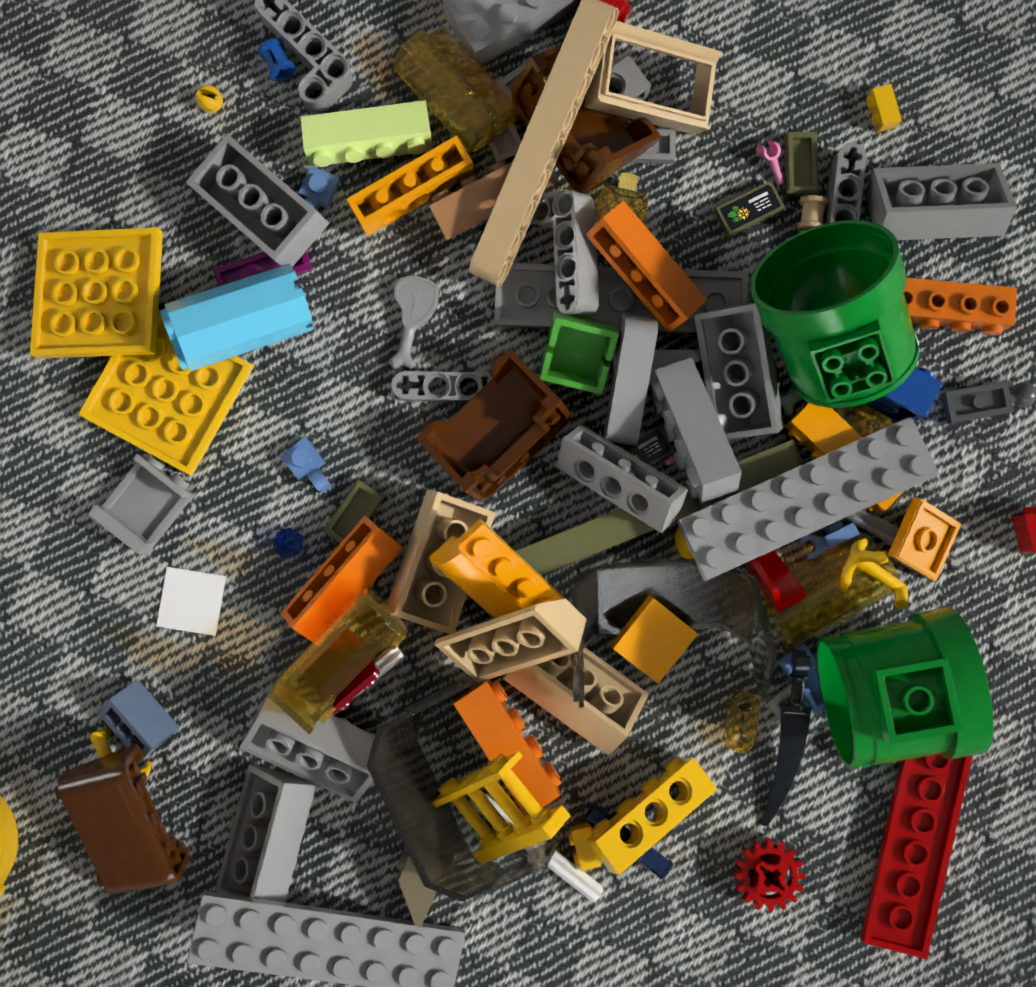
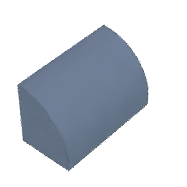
M138 679L111 697L98 712V715L126 747L135 743L139 744L144 755L143 759L155 751L180 728Z

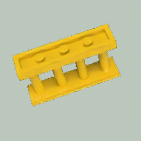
M519 751L508 756L502 753L487 766L458 780H455L453 777L450 778L438 789L441 794L432 802L437 808L451 801L479 835L481 845L473 855L480 864L552 839L570 818V814L562 805L551 810L542 808L511 770L523 757ZM501 779L529 815L524 816L497 780ZM481 787H484L488 791V793L492 796V798L496 801V803L500 806V808L504 811V813L508 816L512 823L506 822V820L502 817V815L498 812V810L482 792V790L480 789ZM467 794L494 828L490 829L464 795Z

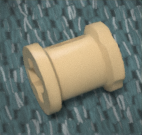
M818 195L801 197L802 216L796 230L802 232L823 225L824 209L828 206L829 200Z

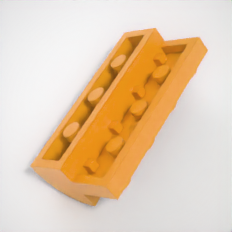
M481 519L458 539L453 535L429 557L432 564L494 619L535 604L565 599Z

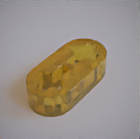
M865 404L851 407L853 408L852 414L859 418L860 421L856 419L846 421L862 437H866L874 431L865 423L874 425L879 422L881 424L880 430L893 425L888 417ZM850 407L834 408V411L844 419L845 413L842 410Z
M739 690L730 697L724 729L726 745L738 753H745L754 746L760 713L758 698L753 693L745 690ZM744 697H747V701L752 703V708L746 709L744 719H741L742 712L741 709L736 707L737 702H742ZM741 723L743 724L742 733L747 736V740L741 741L740 746H737L736 741L731 739L732 734H738Z

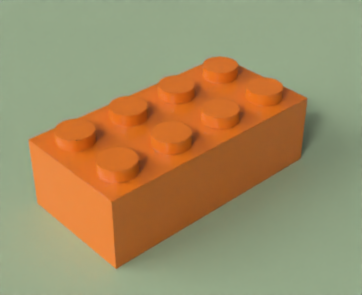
M491 679L477 683L456 697L453 705L490 762L502 753L505 756L517 751L522 754L523 757L511 770L543 808L560 796L559 785L562 783L558 772L551 762L545 764L541 759L543 750L533 734L527 737L523 731L525 722L515 707L509 709L505 703L507 694L499 681L495 680L492 682ZM509 790V792L515 799L516 803L522 810L523 814L529 815V813L525 810V808Z

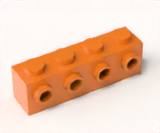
M622 201L585 234L668 333L689 319L707 301V298L625 201Z
M906 278L903 292L912 324H919L921 329L934 330L938 329L939 326L951 327L952 332L963 333L970 332L971 329L982 330L984 335H1001L1002 331L1015 325L1016 287Z
M365 515L280 614L292 629L319 646L332 633L341 619L353 609L355 603L365 591L375 583L383 570L395 560L403 547Z

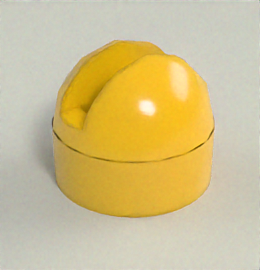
M203 85L198 89L196 101L204 112L214 113L222 107L223 98L217 88L212 85ZM205 94L213 95V96H215V100L212 99V98H210V97L204 96V95H205Z

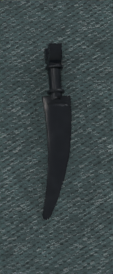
M792 650L791 694L787 698L789 704H781L780 743L777 765L768 802L761 819L763 826L769 825L789 792L799 769L806 744L811 706H803L806 704V700L803 697L805 680L809 678L807 673L810 669L811 657L806 656L807 652L802 650Z

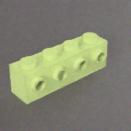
M426 100L300 117L303 147L309 167H326L337 163H356L367 159H386L397 155L421 154L433 149Z

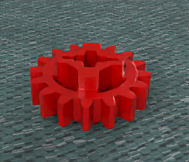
M765 837L764 845H760L754 839L752 840L753 849L749 850L744 846L741 848L745 854L743 859L735 857L734 861L740 866V869L732 871L733 876L740 879L735 884L738 892L745 891L742 898L746 903L753 900V906L757 910H760L763 904H765L769 913H773L775 904H778L782 910H785V901L787 899L794 903L797 901L793 895L794 891L803 892L804 890L798 883V880L806 878V874L797 869L803 865V861L799 857L793 858L796 851L791 846L785 849V843L780 839L777 840L775 845H773L769 837ZM764 854H773L771 857H760ZM752 865L753 876L748 880L749 869ZM763 866L766 870L772 872L777 882L766 877L760 867ZM789 870V879H788V882H787V884H786V874H785V873ZM767 892H778L772 895H765Z

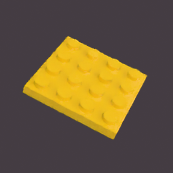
M158 227L38 233L30 355L35 358L156 355L163 232Z
M158 314L156 355L111 356L78 415L182 472L193 476L254 365L235 356L190 371L189 368L182 370L162 316Z

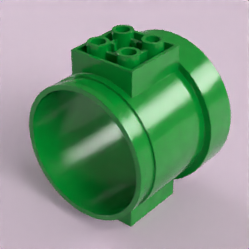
M859 220L838 221L819 225L785 240L772 249L756 267L750 282L753 300L763 325L775 336L794 390L805 401L828 408H845L865 404L881 398L896 389L910 376L916 367L919 358V347L903 292L906 284V271L898 241L887 228L873 222Z
M951 607L922 611L912 613L906 622L840 633L838 636L819 637L816 647V660L822 701L836 749L848 769H857L864 765L874 766L940 754L944 759L949 760L988 752L992 744L994 727L989 684L976 642L967 624L956 610Z

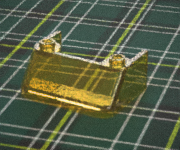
M369 585L366 586L284 670L275 681L268 697L303 730L310 734L318 720L324 723L333 714L336 708L332 704L335 702L336 697L377 654L387 647H391L394 650L406 638L408 633L407 625Z

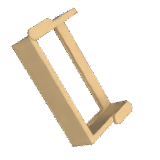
M617 21L586 92L584 107L634 120L644 117L653 125L689 133L690 135L710 130L711 126H708L716 64L722 51ZM615 40L697 63L693 97L689 112L609 92Z

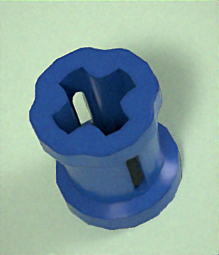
M281 38L269 39L263 42L258 49L260 57L265 59L270 69V78L275 82L285 80L296 72L294 62L289 61L284 51L285 44Z

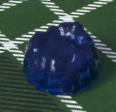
M290 527L287 529L283 528L273 538V547L280 557L293 558L303 549V535L296 529Z

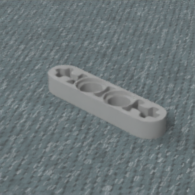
M402 371L394 376L391 387L395 396L406 402L467 403L483 388L482 379H488V383L492 377L490 372ZM408 378L411 384L420 385L419 378H425L423 382L425 395H419V388H411L408 394H403L402 389L397 388L398 384H403L404 379ZM439 378L445 381L447 387L443 394L433 395L430 393L428 387L433 379ZM466 379H472L478 384V390L472 396H466L460 391V384Z

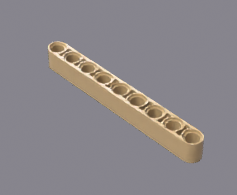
M582 0L578 6L470 263L469 272L497 287L503 284L511 269L618 19L619 10L617 7L600 0Z

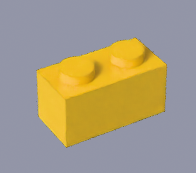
M892 84L873 88L868 94L866 102L868 108H871L872 124L876 127L877 133L896 128L902 121Z
M584 823L570 827L571 833L568 834L570 845H575L576 853L573 854L575 865H580L581 872L601 867L599 857L586 841L593 835L591 825Z

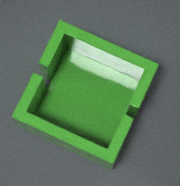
M555 309L548 334V343H546L539 369V378L543 381L602 395L610 369L608 361H612L619 337L617 325L588 317L563 314Z

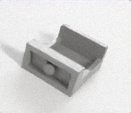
M136 454L133 458L136 461L135 465L103 505L95 504L87 515L137 554L148 555L195 494L187 489L190 484L176 473L170 476L163 470L165 464L151 454L147 457Z

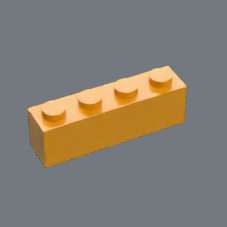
M806 402L784 425L789 431L787 433L791 440L794 439L795 443L799 446L804 445L812 453L810 455L812 460L863 438L832 408L817 406ZM903 492L874 504L865 510L873 511L874 513L884 512Z

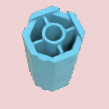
M290 264L280 266L164 304L166 309L160 310L182 370L189 368L190 371L313 330L311 324L313 323L303 290L294 284V281L298 280Z

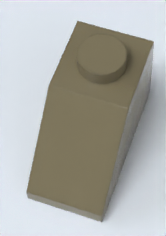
M414 843L411 852L404 850L397 865V869L402 870L398 882L414 925L421 928L446 872L449 858Z

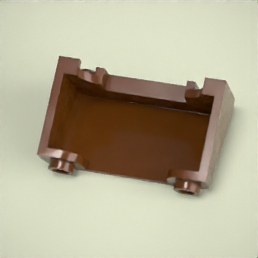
M562 44L530 57L512 88L511 98L513 105L527 126ZM585 95L555 165L575 191L584 193L653 147L662 137L655 126L644 117H639L629 123L626 117L584 107Z
M510 348L505 353L498 354L490 364V376L492 379L448 422L442 419L430 420L422 427L421 433L416 437L457 484L478 502H484L492 497L554 438L571 418V413L562 400Z
M138 743L63 772L58 780V785L55 787L56 798L61 805L65 806L97 872L99 887L111 895L165 886L179 881L190 859L185 843L183 842L175 846L177 842L175 835L168 836L144 785L147 775L145 772L140 773L139 766L137 765V762L144 758Z

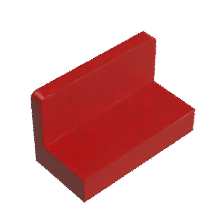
M774 550L744 563L745 569L777 613L806 598L805 590Z

